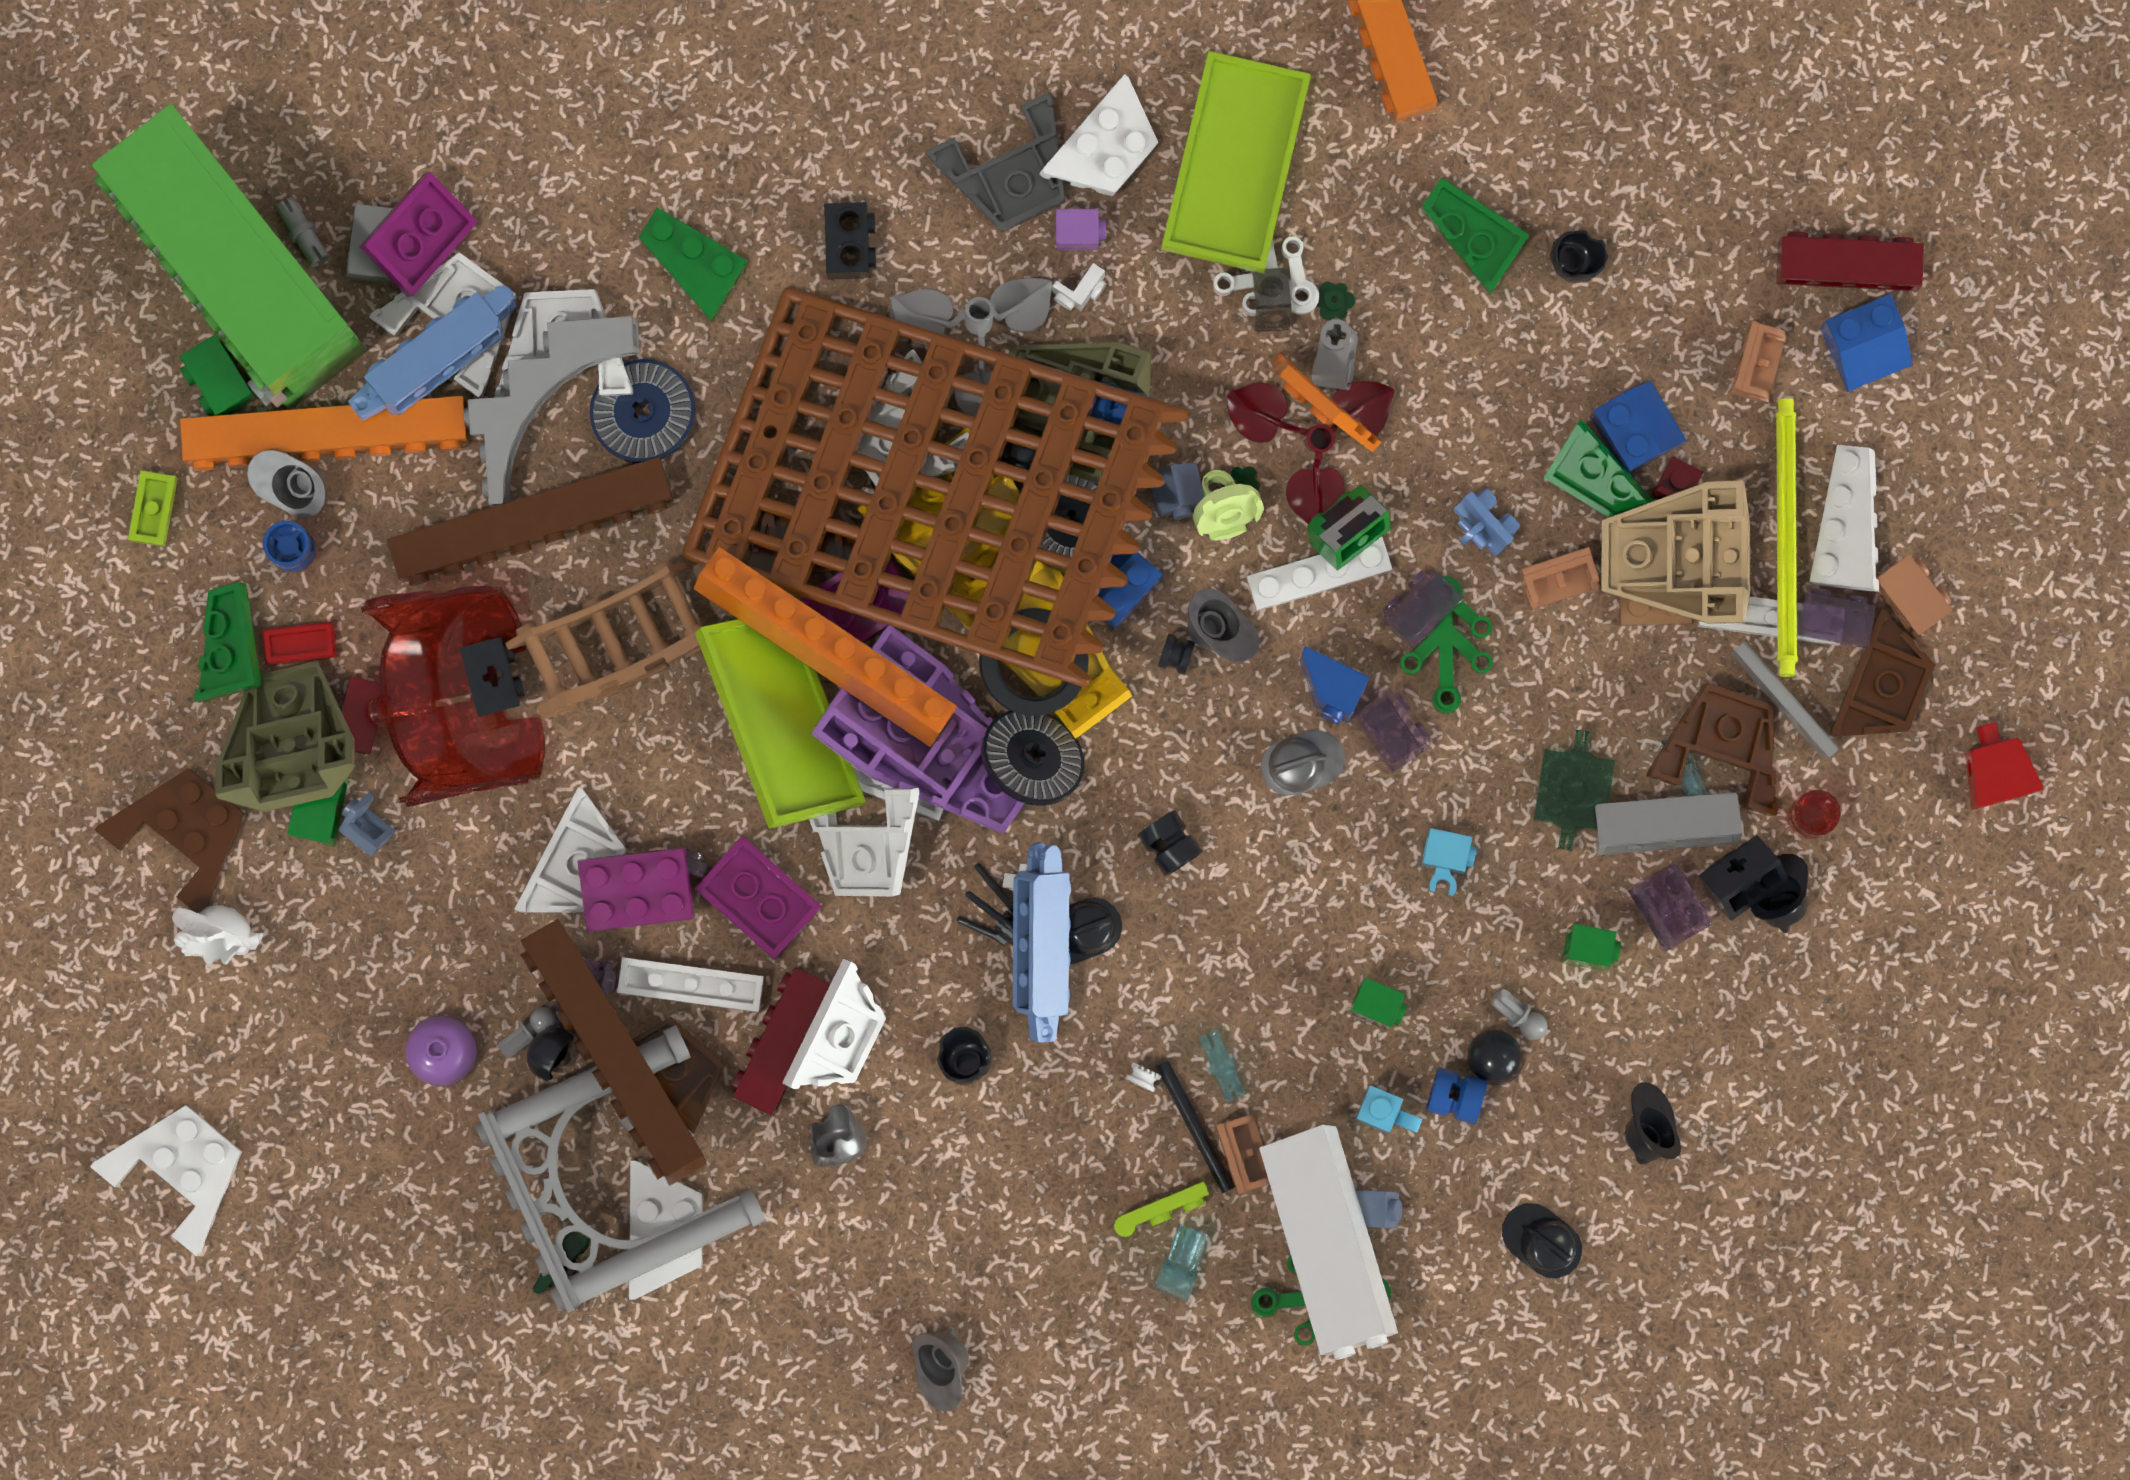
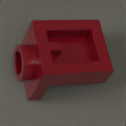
M1672 456L1652 495L1659 500L1695 487L1703 471Z

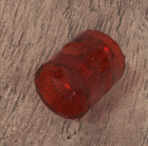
M1810 790L1801 795L1791 804L1788 812V822L1793 832L1799 837L1808 840L1818 839L1833 831L1841 817L1838 801L1829 792L1823 790Z

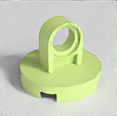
M1221 470L1210 471L1203 477L1202 487L1205 497L1197 504L1192 515L1195 526L1201 536L1209 534L1210 539L1216 541L1230 539L1246 532L1245 525L1253 518L1258 522L1264 507L1256 489L1250 485L1235 484L1231 475ZM1213 483H1221L1225 485V487L1214 490L1213 492L1210 491L1208 488V486Z

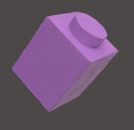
M1056 209V251L1099 250V241H1106V219H1099V209Z

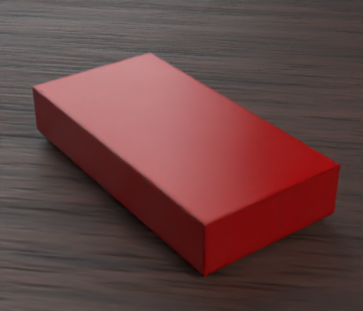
M333 622L262 630L265 665L267 666L337 658Z

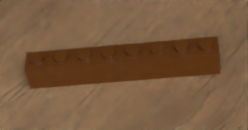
M660 457L388 538L387 542L398 579L402 583L409 582V586H416L430 581L429 575L442 571L444 576L453 575L464 571L463 565L476 561L478 566L490 564L498 560V554L511 551L512 556L531 551V544L545 541L546 545H552L566 540L565 534L578 530L580 535H585L598 531L600 523L612 520L614 525L631 521L634 519V513L646 510L648 515L659 513L668 509L667 503L674 500Z
M559 919L522 939L521 942L525 952L520 954L530 973L537 970L543 981L538 983L547 1001L550 1002L555 999L561 1010L556 1015L566 1031L573 1028L579 1038L574 1044L584 1061L589 1058L592 1059L597 1068L592 1074L601 1089L605 1090L609 1087L615 1099L610 1101L616 1114L620 1120L627 1117L633 1126V1129L628 1132L637 1148L640 1150L645 1147L650 1154L651 1159L646 1162L656 1179L659 1180L664 1177L667 1184L671 1186L706 1165L707 1163L702 1151Z

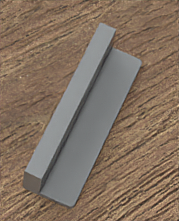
M1736 793L1605 803L1595 806L1598 830L1596 838L1597 856L1739 844L1742 836L1739 802Z

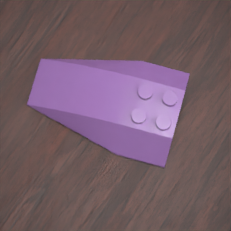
M888 625L871 646V649L957 705L952 717L934 744L929 747L842 688L821 715L811 735L868 777L893 788H919V799L1001 834L1005 833L1024 803L1011 798L1001 791L991 780L984 767L981 744L983 736L993 720L990 717L987 718L974 703L976 700L972 695L958 685L953 679L954 674L946 665L896 628Z

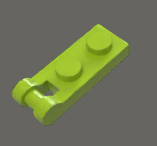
M1201 1182L1120 1216L1114 1223L1115 1232L1119 1236L1128 1237L1133 1234L1136 1225L1150 1220L1152 1226L1172 1218L1169 1211L1183 1206L1186 1213L1205 1205L1203 1197L1209 1195L1205 1183Z

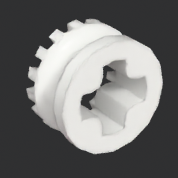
M1132 1063L1133 1072L1127 1075L1125 1079L1154 1092L1156 1089L1154 1082L1160 1080L1161 1075L1145 1069V1067L1136 1063Z

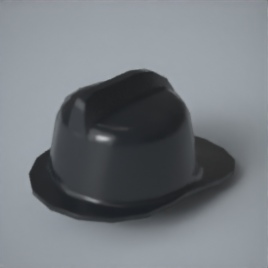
M1781 854L1777 856L1789 881L1751 907V912L1755 917L1765 920L1767 924L1779 928L1783 933H1788L1790 926L1799 922L1805 916L1808 908L1806 897L1809 876L1808 866L1801 857L1795 854Z
M1099 898L1084 899L1069 905V918L1071 921L1069 931L1070 964L1079 963L1100 955L1115 946L1122 932L1121 916L1115 906Z
M1649 1082L1639 1083L1634 1087L1631 1094L1633 1116L1626 1125L1624 1132L1625 1140L1634 1152L1639 1164L1644 1165L1661 1157L1675 1159L1680 1155L1681 1143L1677 1133L1672 1106L1665 1094L1657 1086Z
M1525 1203L1516 1206L1506 1215L1502 1224V1237L1505 1246L1515 1257L1536 1273L1546 1278H1561L1569 1275L1577 1268L1582 1258L1580 1237L1570 1225L1550 1210L1539 1204Z

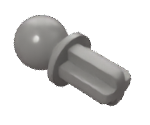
M1500 989L1492 996V1006L1508 1018V1024L1511 1027L1519 1025V1030L1526 1039L1538 1040L1546 1034L1548 1025L1545 1017L1538 1012H1530V1004L1527 1002L1521 1003L1506 989Z
M539 1007L534 1010L530 1016L529 1024L525 1026L522 1021H519L520 1027L498 1043L500 1051L506 1058H511L529 1045L531 1040L541 1030L557 1027L558 1017L555 1011L548 1007Z

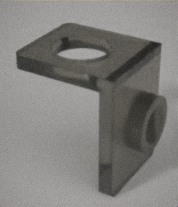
M1286 268L1265 269L1264 274L1253 271L1252 278L1256 306L1255 331L1289 330L1292 305L1288 270ZM1269 315H1280L1283 317L1280 321L1274 323L1263 320Z

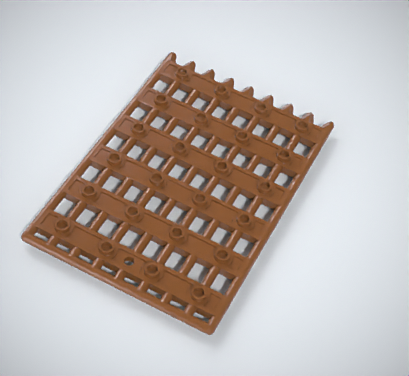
M787 287L781 293L682 554L686 560L706 566L719 547L741 562L744 560L750 543L776 551L778 554L771 572L754 566H747L786 592L1077 686L1087 687L1091 682V678L1085 671L1073 663L1076 654H1097L1103 651V643L1086 630L1088 621L1112 620L1116 617L1115 609L1101 599L1098 594L1101 588L1123 587L1128 583L1127 576L1110 563L1112 556L1117 554H1135L1140 550L1139 542L1123 530V526L1127 521H1146L1152 518V510L1135 497L1138 488H1157L1164 485V477L1148 465L1147 461L1151 455H1169L1177 451L1176 443L1159 431L1160 426L1165 422L1185 421L1189 414L1186 409ZM795 303L800 305L793 324L787 323L788 314L792 304ZM836 316L865 325L858 344L830 336ZM780 335L786 336L788 338L781 356L774 355ZM901 336L930 345L923 364L894 355ZM824 349L852 357L845 376L817 368ZM966 356L995 365L988 384L959 376ZM768 367L775 369L769 388L761 387ZM888 369L917 377L911 396L882 388ZM1032 376L1061 385L1054 404L1024 396ZM812 381L840 389L833 409L805 400ZM954 389L983 397L976 417L947 408ZM1097 397L1127 405L1120 425L1091 416ZM755 400L763 401L757 419L754 421L749 419ZM876 401L905 409L898 429L870 421ZM1019 409L1049 418L1042 437L1013 429ZM799 413L828 422L821 441L792 433ZM942 421L971 430L964 449L934 441ZM769 429H777L775 437L766 438V432ZM1085 429L1115 438L1108 458L1078 449ZM743 432L751 434L744 453L737 452L736 450ZM864 433L893 442L886 462L857 453ZM1007 442L1036 450L1030 470L1000 461ZM787 446L815 454L808 474L780 465ZM929 454L958 462L951 482L922 473ZM1073 462L1103 471L1096 491L1066 482ZM732 464L738 466L733 482L729 486L724 484V481ZM852 466L880 475L874 494L845 486ZM995 474L1024 483L1017 503L988 494ZM775 478L803 487L796 506L767 498ZM917 486L946 495L939 515L910 506ZM1061 495L1091 504L1084 524L1054 515ZM718 497L726 499L719 518L712 517L711 515ZM839 499L868 507L861 527L832 518ZM983 507L1012 516L1005 536L975 527ZM762 511L790 519L783 539L755 530ZM905 519L934 528L927 548L897 539ZM1049 528L1078 537L1071 557L1041 548ZM707 529L713 531L706 551L699 549V546ZM827 531L856 540L849 560L820 551ZM970 540L1000 549L993 569L963 560ZM892 552L921 561L914 581L885 572ZM1036 561L1066 570L1059 590L1029 581ZM815 564L843 573L836 593L807 584ZM958 573L987 582L980 602L951 593ZM880 585L909 594L902 614L873 605ZM1024 594L1054 603L1047 623L1017 614ZM946 606L975 615L968 635L938 626ZM1012 627L1041 636L1035 656L1005 647Z

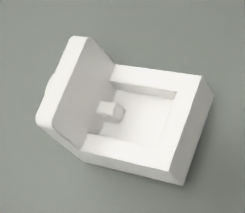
M1093 263L1074 292L1060 282L1055 281L1052 285V292L1056 294L1054 300L1067 310L1071 311L1075 307L1082 311L1090 298L1096 301L1107 285L1103 281L1105 270Z

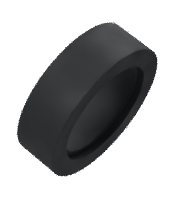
M1040 608L1021 609L1017 612L1019 615L1047 623L1051 613L1050 610ZM1012 627L1008 638L1019 629ZM1076 654L1073 663L1088 673V654ZM979 655L980 674L990 695L1005 708L1020 714L1039 716L1058 711L1068 705L1082 688L1081 686L1062 681L1055 690L1044 696L1026 697L1016 693L1006 684L1000 672L999 660Z

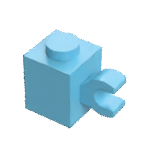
M1433 828L1428 830L1421 866L1435 868L1434 875L1429 882V892L1434 893L1437 882L1444 880L1449 884L1448 896L1452 897L1455 894L1457 883L1450 872L1463 875L1466 867H1473L1477 847L1471 846L1472 837Z
M1371 1085L1368 1086L1354 1119L1387 1134L1390 1133L1393 1124L1417 1133L1422 1122L1421 1118L1399 1110L1404 1099Z

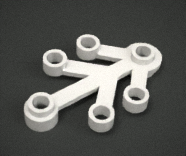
M1294 236L1286 238L1281 248L1283 256L1288 259L1291 280L1278 271L1272 240L1264 274L1254 271L1237 276L1219 273L1213 281V290L1220 296H1227L1232 291L1271 285L1282 292L1264 297L1255 292L1245 295L1242 301V310L1249 316H1256L1261 311L1287 307L1295 314L1304 315L1313 311L1319 301L1318 289L1312 282L1305 280L1301 259L1303 243ZM1294 243L1298 246L1299 251L1294 254L1289 253L1286 246ZM1225 279L1229 281L1230 287L1226 290L1220 289L1217 282ZM1304 291L1307 293L1308 299L1306 301H1299L1296 299L1295 293ZM1249 299H1255L1258 301L1259 307L1254 310L1249 309L1246 302Z

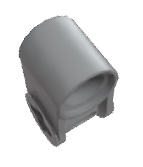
M1332 319L1322 327L1317 356L1312 370V382L1316 386L1349 390L1351 384H1347L1353 380L1358 337L1356 332L1345 321ZM1342 331L1346 335V338L1339 339L1337 345L1332 340L1333 336H1339Z

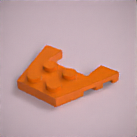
M1281 352L1270 362L1278 375L1286 381L1283 388L1303 404L1308 400L1313 405L1309 411L1322 423L1327 424L1329 427L1333 424L1337 425L1372 453L1382 443L1365 426L1352 418L1310 381Z

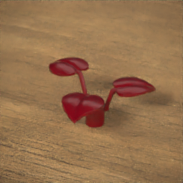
M1374 381L1351 382L1347 384H1351L1349 390L1338 389L1334 393L1332 400L1376 436L1384 428L1388 420L1395 393L1394 389ZM1255 383L1230 391L1226 397L1228 414L1233 425L1242 436L1253 442H1269L1274 438L1278 426L1303 435L1305 447L1315 453L1313 471L1302 469L1295 472L1286 486V499L1290 508L1309 525L1314 516L1318 513L1326 512L1345 493L1343 478L1337 470L1333 468L1319 470L1323 452L1329 451L1335 443L1334 432L1338 426L1333 424L1329 427L1325 424H1317L1305 429L1280 421L1287 413L1288 405L1286 398L1277 387L1267 383Z

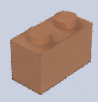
M1908 554L1876 579L1879 580V592L1877 593L1914 640L1953 610L1949 606L1951 599L1945 590L1940 586L1935 588L1927 577L1930 575V572L1926 565L1918 557L1913 559Z

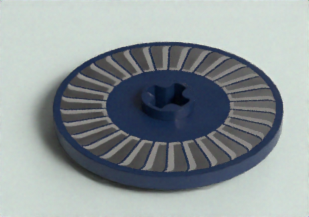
M649 359L626 362L624 366L633 388V395L601 396L599 395L598 384L590 404L592 429L601 445L609 453L621 460L640 463L657 457L664 459L683 445L693 428L696 412L693 393L683 376L665 363ZM646 404H649L647 408L650 411V415L648 417L641 415L637 419L638 414L635 408L638 405L645 407Z

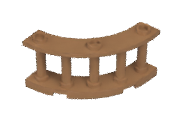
M671 560L665 561L652 569L653 575L605 600H602L601 596L593 598L582 605V610L539 626H536L535 622H531L515 631L517 636L505 643L508 650L526 645L549 691L547 694L549 700L537 707L542 720L578 708L576 703L588 699L596 702L667 669V664L683 655L688 658L701 651L695 632L704 626L702 623L698 624L675 576L690 568L687 561L672 564ZM663 584L685 628L683 632L685 637L672 645L669 642H664L642 597L643 594ZM627 602L630 603L652 648L649 651L651 656L636 663H633L632 659H627L605 614ZM591 619L615 664L613 668L614 673L600 679L596 675L592 676L570 631V628ZM555 634L557 635L579 680L578 687L568 690L566 686L561 685L540 640Z

